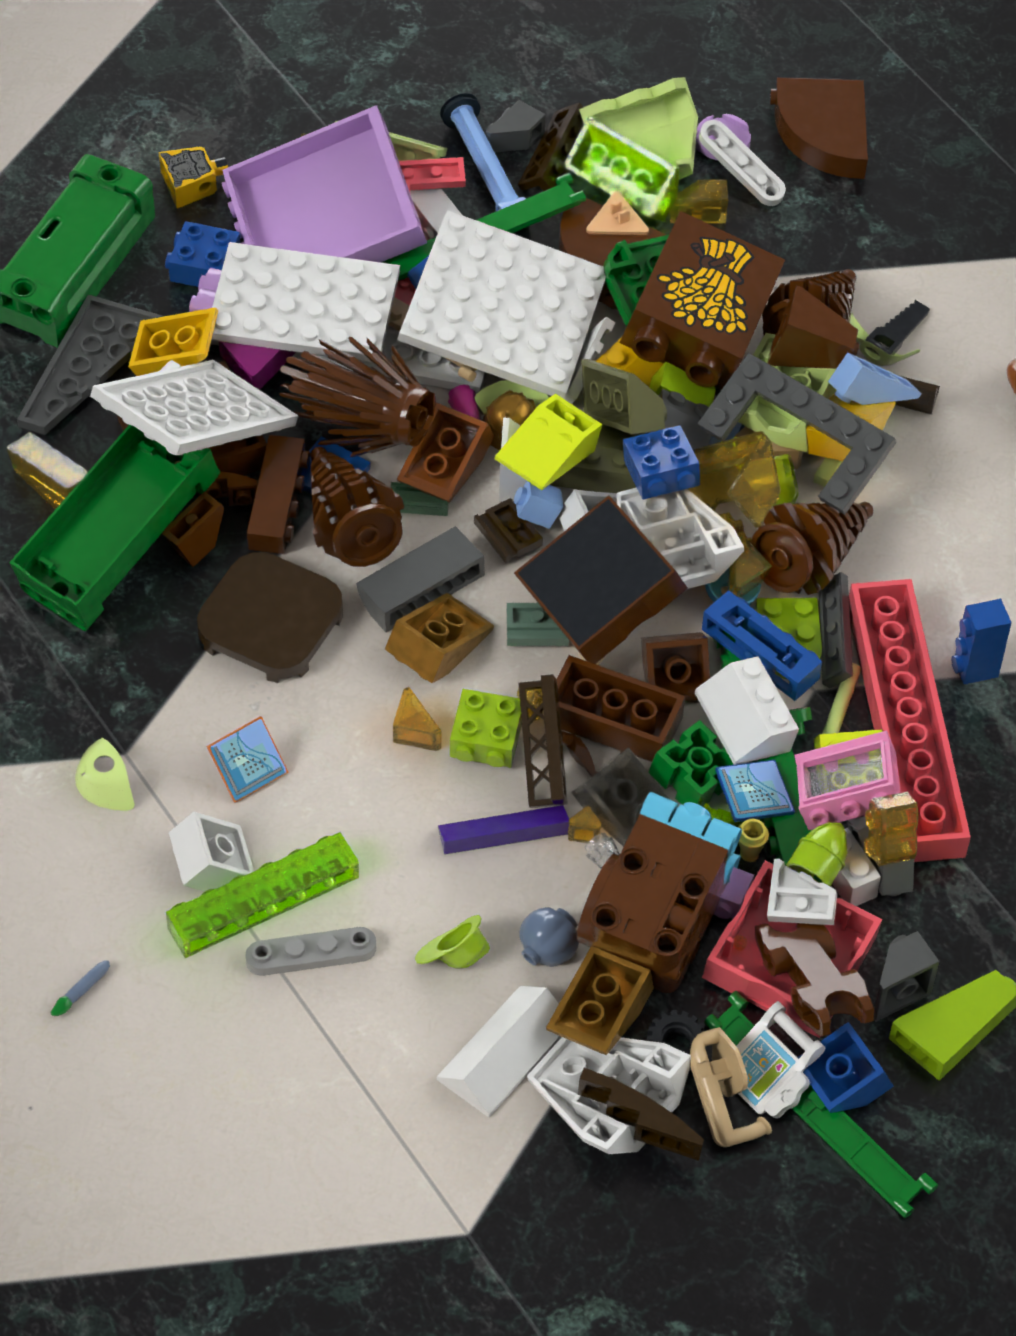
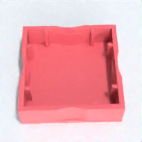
M765 860L746 892L739 912L727 924L707 958L702 978L730 993L738 991L748 1002L765 1011L775 1002L779 1001L786 1008L785 1013L802 1030L820 1038L821 1036L803 1023L794 1009L790 992L791 988L796 986L789 974L786 972L772 976L763 965L762 956L755 939V926L765 923L779 932H793L797 929V923L768 921L767 911L773 864ZM837 898L834 925H825L833 938L836 948V957L831 959V961L840 973L852 969L858 971L877 937L882 919L841 898Z

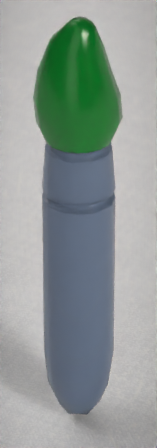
M105 960L94 966L65 996L60 997L56 1001L50 1012L51 1015L60 1016L66 1013L75 1001L105 975L110 967V962Z

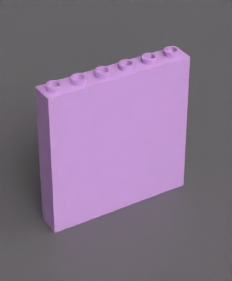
M377 105L222 170L225 182H222V187L227 198L231 197L232 200L228 202V207L234 218L237 217L238 220L234 223L236 231L240 232V239H244V242L240 244L381 263L427 243L386 123Z

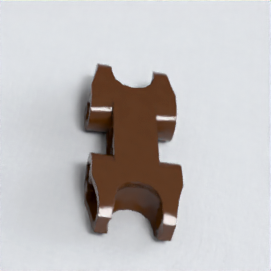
M765 923L755 926V939L762 956L763 965L772 976L786 972L796 984V986L791 988L790 992L794 1009L803 1023L809 1026L819 1036L832 1034L830 1030V1017L835 1014L844 1013L852 1015L860 1023L874 1021V1007L861 975L856 969L840 973L831 961V959L836 957V948L833 938L825 925L797 923V929L793 932H779Z

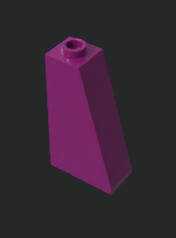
M219 341L221 359L226 361L227 365L237 376L259 390L280 370L281 366L285 365L287 362L286 358L296 353L294 351Z

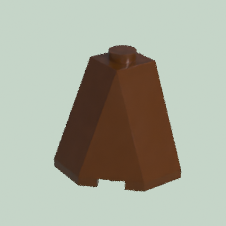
M796 286L785 307L778 333L775 334L767 364L772 366L837 369L847 352L855 356L857 355L860 343L856 342L858 329L804 288Z

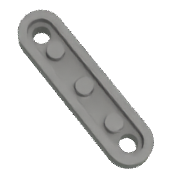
M354 927L256 941L246 950V965L253 974L265 976L363 962L374 956L376 952V937L368 928ZM357 939L365 940L363 943L355 942ZM259 953H266V954H267V955L264 956V957H258V956H257V954H259Z

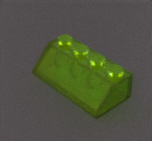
M588 116L563 166L611 195L615 191L620 192L631 207L649 218L665 221L678 196L680 169Z

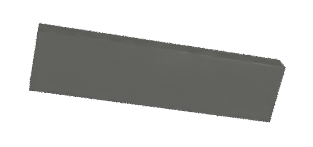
M842 572L834 575L828 585L818 593L822 642L821 661H823L822 684L828 688H832L853 676L848 576Z

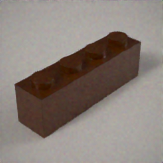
M269 435L247 530L249 550L285 554L287 543H292L294 525H291L292 518L298 517L299 500H296L297 494L303 493L305 476L301 475L302 469H308L310 461V451H305V440L302 438Z

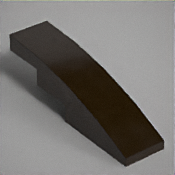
M585 1067L583 1068L579 1079L577 1095L607 1104V1116L635 1127V1140L699 1161L704 1139L679 1117L635 1089L613 1078Z

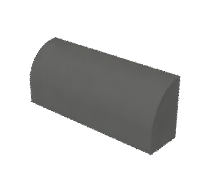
M455 526L357 582L358 593L371 617L385 632L393 629L396 620L446 593L451 595L484 576V555Z

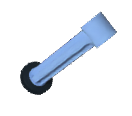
M470 93L457 94L443 104L440 116L447 127L458 129L496 203V211L525 200V197L519 198L516 195L477 120L481 110L477 97Z

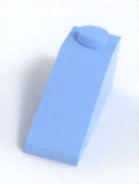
M848 352L828 381L837 390L835 395L846 403H850L852 400L861 405L911 400L919 399L922 394L907 379Z

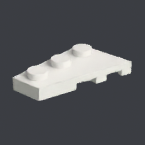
M605 317L586 334L564 400L571 404L577 399L583 387L581 359L594 361L604 346L600 342L601 338L608 332H611L616 323L608 317Z

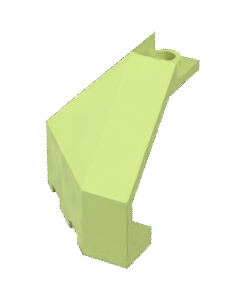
M685 77L672 78L651 88L636 89L615 99H603L579 109L592 149L656 185L669 184L693 174L698 115Z

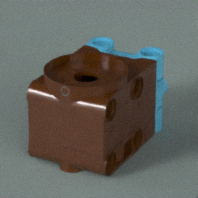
M650 792L643 803L640 815L620 855L612 854L607 859L591 888L579 921L577 942L588 947L594 946L650 969L654 989L662 993L676 991L681 985L689 966L695 959L703 936L716 911L720 896L727 883L730 882L731 872L734 867L737 868L739 865L740 855L735 854L734 851L740 840L742 829L717 818L712 819L709 811L696 803L686 802L678 807L677 802Z

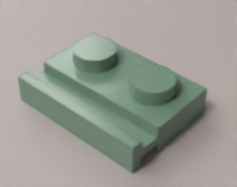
M507 603V646H569L568 638L538 603Z

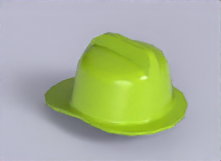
M480 915L467 918L457 927L429 941L418 951L415 961L419 964H425L439 959L449 967L458 969L467 968L476 963L490 950L489 943L478 928L482 920Z

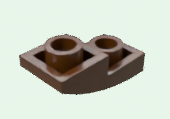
M220 471V475L205 492L214 499L228 497L229 506H247L254 503L258 483L257 480L247 476Z

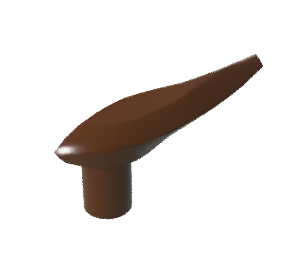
M561 731L562 743L567 746L571 756L579 765L586 769L592 780L596 779L595 766L586 745L575 734Z

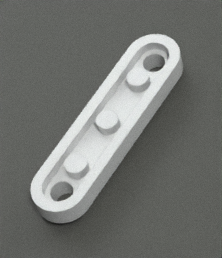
M709 120L702 125L699 133L701 144L762 204L775 206L783 200L786 191L783 181L727 126L718 120ZM712 135L715 136L717 139L713 140L710 139L708 136ZM766 192H772L774 196H770Z

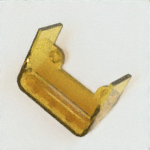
M763 431L693 449L699 461L700 486L688 488V490L714 512L719 504L733 501L755 528L760 527L771 507L778 501V495L781 490L772 442Z

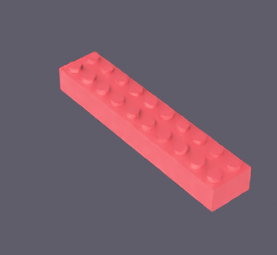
M912 579L853 583L849 593L850 620L874 730L882 729V732L887 730L896 751L902 806L896 807L894 810L901 822L897 827L902 840L913 855L914 862L966 858L971 836Z

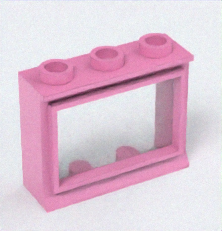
M887 730L795 755L800 803L799 810L808 830H812L827 822H842L902 806L896 751Z

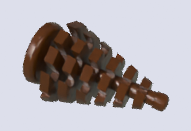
M845 269L841 273L837 271L825 275L791 280L786 285L781 283L770 295L768 304L762 313L763 334L775 335L778 333L785 307L796 286L804 288L847 322H850L857 279L854 271Z
M315 447L310 453V458L312 460L313 536L317 547L322 546L326 554L336 557L353 567H366L379 563L395 550L403 534L400 510L404 509V503L401 496L393 492L391 487L359 468L355 469L344 458L332 452L328 453L323 447Z
M868 502L853 503L845 515L825 503H783L773 506L774 509H768L762 516L765 525L758 526V530L753 534L750 544L753 566L763 582L775 591L783 593L796 592L800 594L802 589H804L807 595L819 593L834 577V573L842 564L841 562L857 540L859 533L865 528L867 519L873 516L874 510L872 505Z

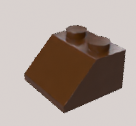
M702 632L642 637L641 648L645 682L685 696V701L698 700L695 695L696 688L710 679L708 638Z

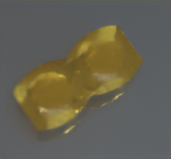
M908 792L872 798L869 803V810H866L865 813L866 823L869 827L868 838L865 839L867 855L878 866L915 859L917 854L916 829L918 826L917 802Z

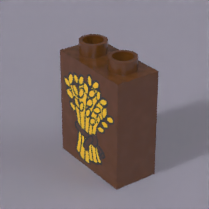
M680 211L619 343L633 349L634 353L645 361L668 362L682 369L689 380L696 385L702 387L714 386L722 390L744 357L785 259Z

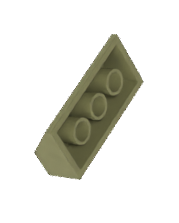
M581 359L584 413L604 425L629 434H640L665 429L667 409L663 399L635 374L589 359Z

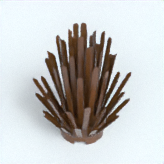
M353 337L348 338L352 345L392 379L319 339L320 344L328 348L323 349L328 358L351 370L307 351H304L301 357L313 363L293 356L286 358L288 363L310 371V373H305L284 365L280 368L282 373L291 375L293 379H296L292 382V385L284 383L280 386L288 388L290 392L314 398L310 399L287 392L279 393L282 397L304 403L301 407L308 411L305 413L294 411L298 417L308 418L311 421L359 428L331 429L328 431L329 434L361 437L321 440L318 445L340 444L339 446L359 444L358 447L360 448L370 446L369 448L352 452L350 457H356L400 444L416 447L426 436L428 430L423 429L428 415L434 416L436 406L435 393L421 386L393 345L391 346V351L395 356L392 355L391 362L368 338L366 343L373 352L372 354Z

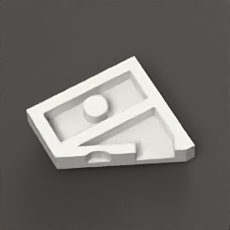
M774 859L767 911L768 921L834 925L837 903L836 890L824 883L814 881L810 875L802 871L798 873L785 866L784 861Z

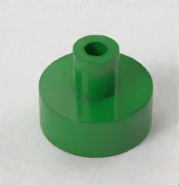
M811 708L790 709L789 712L799 728L797 735L804 734V721L812 720Z

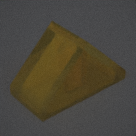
M738 534L744 546V552L729 567L728 590L737 597H742L765 581L772 565L744 535Z
M410 687L405 688L393 722V743L438 751L442 745L441 729Z

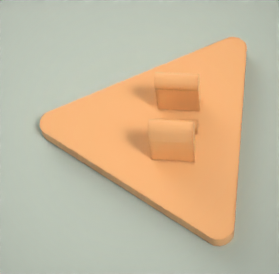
M615 191L587 226L586 232L588 234L647 235L649 228L621 193Z

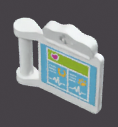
M779 1001L775 1002L766 1011L760 1021L737 1045L748 1077L747 1089L738 1094L758 1114L762 1115L767 1112L773 1118H780L786 1110L798 1105L802 1093L810 1085V1081L803 1071L825 1051V1046L819 1040L813 1041L785 1013L786 1008ZM776 1022L805 1051L803 1055L798 1058L769 1029L770 1026Z

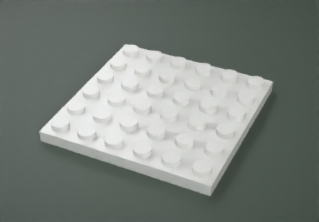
M446 210L397 340L550 396L557 394L564 399L606 278L603 270L604 267Z

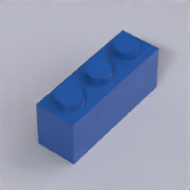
M1001 598L965 606L963 619H960L959 637L955 640V655L951 658L953 670L956 674L959 673L963 684L999 677L1012 624Z

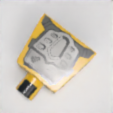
M203 147L159 152L160 171L176 208L214 194L217 191L216 176L224 175L222 170L228 168L225 157L210 161Z

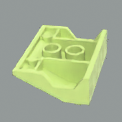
M765 333L753 356L767 363L775 335ZM772 366L827 399L837 391L828 382L836 369ZM758 395L738 421L778 446L808 452L806 434L808 424Z

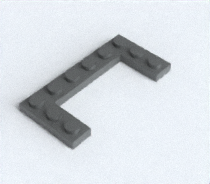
M748 353L697 423L699 428L724 442L758 395L849 448L851 451L818 495L820 501L845 515L897 443L896 439Z

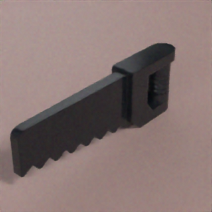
M915 300L909 307H905L904 311H900L899 315H895L894 319H890L889 323H885L884 327H876L866 338V341L887 354L894 355L901 348L903 341L928 315L930 309ZM865 347L879 356V354L874 349L870 347Z

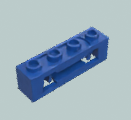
M728 590L704 611L702 630L740 660L758 656L774 685L794 701L820 679L823 661L819 659L817 654L796 642L791 634L783 632L767 616L761 615L751 608L743 598L737 597ZM722 631L731 635L736 640L735 643L724 635ZM775 670L788 679L789 684L777 676Z

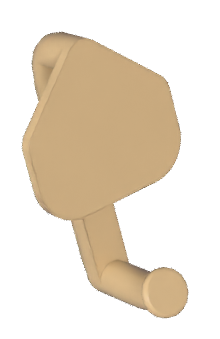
M720 1027L698 1034L692 1041L690 1049V1067L715 1143L721 1147H730L757 1139L765 1134H771L772 1128L764 1117H758L757 1121L750 1125L733 1129L723 1095L725 1097H732L747 1089L748 1077L741 1053ZM712 1045L711 1062H709L705 1049L706 1046Z

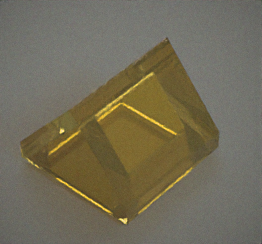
M587 805L569 819L568 840L600 844L601 822L589 805Z

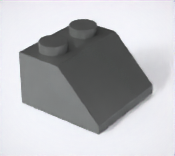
M662 389L658 396L663 399L667 409L665 429L681 426L699 461L700 468L712 435L700 429L697 423L709 407L686 400L678 392H669Z
M918 931L908 936L900 935L889 945L874 1007L875 1022L932 993L939 960Z

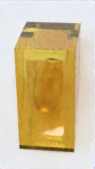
M697 180L669 199L670 223H675L680 211L705 223H726L728 207L727 180Z

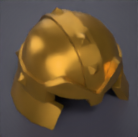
M509 390L486 407L487 413L483 416L482 421L489 424L495 435L490 445L497 450H501L503 417L510 418L521 426L536 409L533 399L526 398L523 392L517 393Z

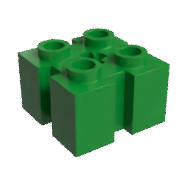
M699 720L682 733L678 743L673 739L656 752L648 773L665 790L673 787L677 791L675 799L680 804L684 805L686 802H692L704 807L710 802L714 792L718 796L723 793L715 771L716 767L734 764L725 748L720 749L715 744L717 736Z

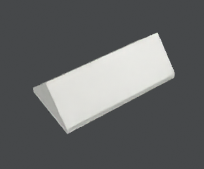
M519 986L437 1076V1081L489 1118L561 1038V1036L546 1030L547 1024L559 1005L548 988Z

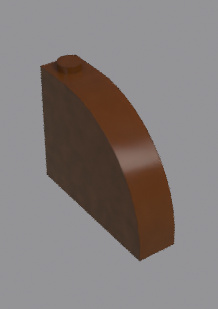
M777 77L776 88L770 89V105H775V121L778 132L792 153L808 165L823 172L841 177L865 179L868 154L864 80Z
M586 198L585 202L563 212L560 223L559 251L603 266L608 254L615 247L616 243L626 240L627 244L666 234L647 226L649 228L647 235L588 234L586 232L587 226L603 205ZM604 281L598 301L611 309L618 310Z

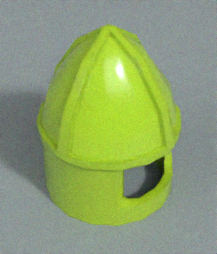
M827 822L811 830L805 837L799 840V845L786 866L798 873L802 871L810 875L814 881H816L814 879V875H816L824 884L831 886L839 871L845 867V860L848 854L846 831L843 824L840 822Z

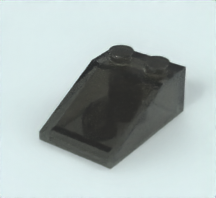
M629 747L616 754L571 791L588 815L623 847L640 815L647 795L653 792L669 799Z

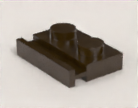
M511 498L485 510V513L480 516L478 514L474 516V524L506 564L514 557L519 558L543 546V537L531 522L517 516L516 504Z

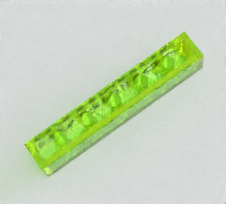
M341 832L332 836H324L313 845L304 849H296L289 853L288 856L275 862L265 863L258 870L245 876H237L229 883L217 889L206 890L193 900L176 904L171 910L166 911L167 928L184 958H187L358 879L359 860Z

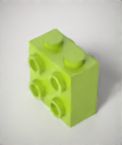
M462 689L450 736V757L464 762L474 761L486 763L493 767L503 766L512 768L522 726L520 698Z

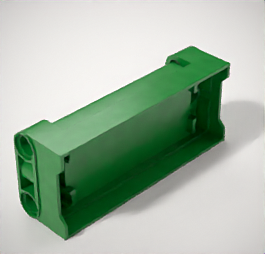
M90 154L82 156L69 174L70 183L3 270L0 269V324L7 323L35 334L46 344L57 348L88 295L97 297L155 218L153 184L148 177Z
M128 425L9 562L20 582L19 585L22 590L77 628L87 631L104 611L102 603L191 498L196 493L202 494L220 475V470L215 463L211 450L204 448L203 450H196L184 453L183 455H174L169 453L166 447L157 441L147 438L135 426Z

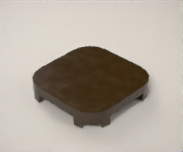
M265 552L249 553L240 557L232 564L201 607L197 616L198 636L204 645V650L212 656L218 651L266 673L267 681L278 683L279 679L291 678L298 674L302 677L309 671L310 660L335 624L340 626L343 618L342 593L338 586L328 578L276 555Z

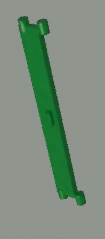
M567 173L555 179L557 186L479 218L476 221L509 233H514L580 205V203L586 201V196L583 191L575 193L569 185L573 183V179L570 173ZM436 237L427 240V243L381 263L400 265L398 281L408 278V272L430 255Z
M734 991L728 997V1001L732 1006L719 1018L714 1014H710L705 1019L704 1024L709 1029L720 1027L737 1046L755 1025L741 1013L749 1002L738 991ZM811 1085L802 1093L798 1105L791 1108L903 1218H907L913 1212L914 1208L909 1203L923 1189L929 1195L937 1189L938 1184L927 1173L922 1174L915 1181L844 1111L830 1113Z

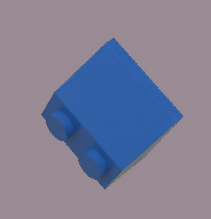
M849 1022L820 1041L825 1046V1051L803 1071L808 1077L810 1085L830 1113L867 1106L894 1087L885 1071Z

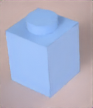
M526 481L523 487L518 488L514 497L519 518L548 529L551 528L564 507L561 489L551 485L540 490Z

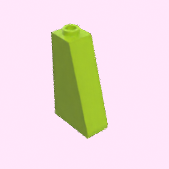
M994 970L897 1018L892 1023L889 1039L940 1081L1016 1008V983L1011 978L1004 977L997 970Z

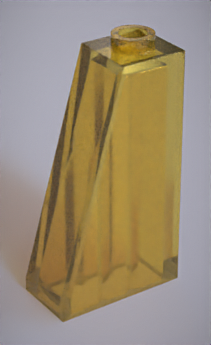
M31 432L6 447L14 470L54 509L61 504L88 473V471Z

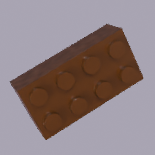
M571 655L567 657L556 679L561 730L650 762L653 761L658 750L673 740L683 719L685 696Z

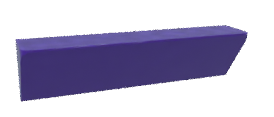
M560 805L438 825L443 852L444 854L570 834V820L564 806Z

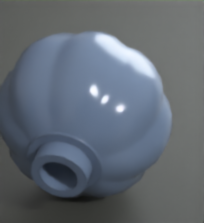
M545 907L530 913L522 922L519 931V937L524 947V950L521 952L523 957L534 966L541 963L549 967L559 966L570 960L576 953L579 945L575 929L578 925L575 919L561 908L554 910L553 908Z

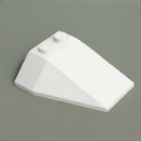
M637 487L617 492V505L676 570L688 589L717 581L744 552V546L735 529L688 489L642 500Z
M562 1037L527 1075V1078L583 1142L607 1154L638 1152L645 1144L634 1139L635 1127L607 1116V1104L577 1095L579 1079L583 1068L585 1067L613 1078L648 1096L670 1112H673L680 1104L690 1069L691 1055L665 1043L620 1038L610 1052L604 1055Z

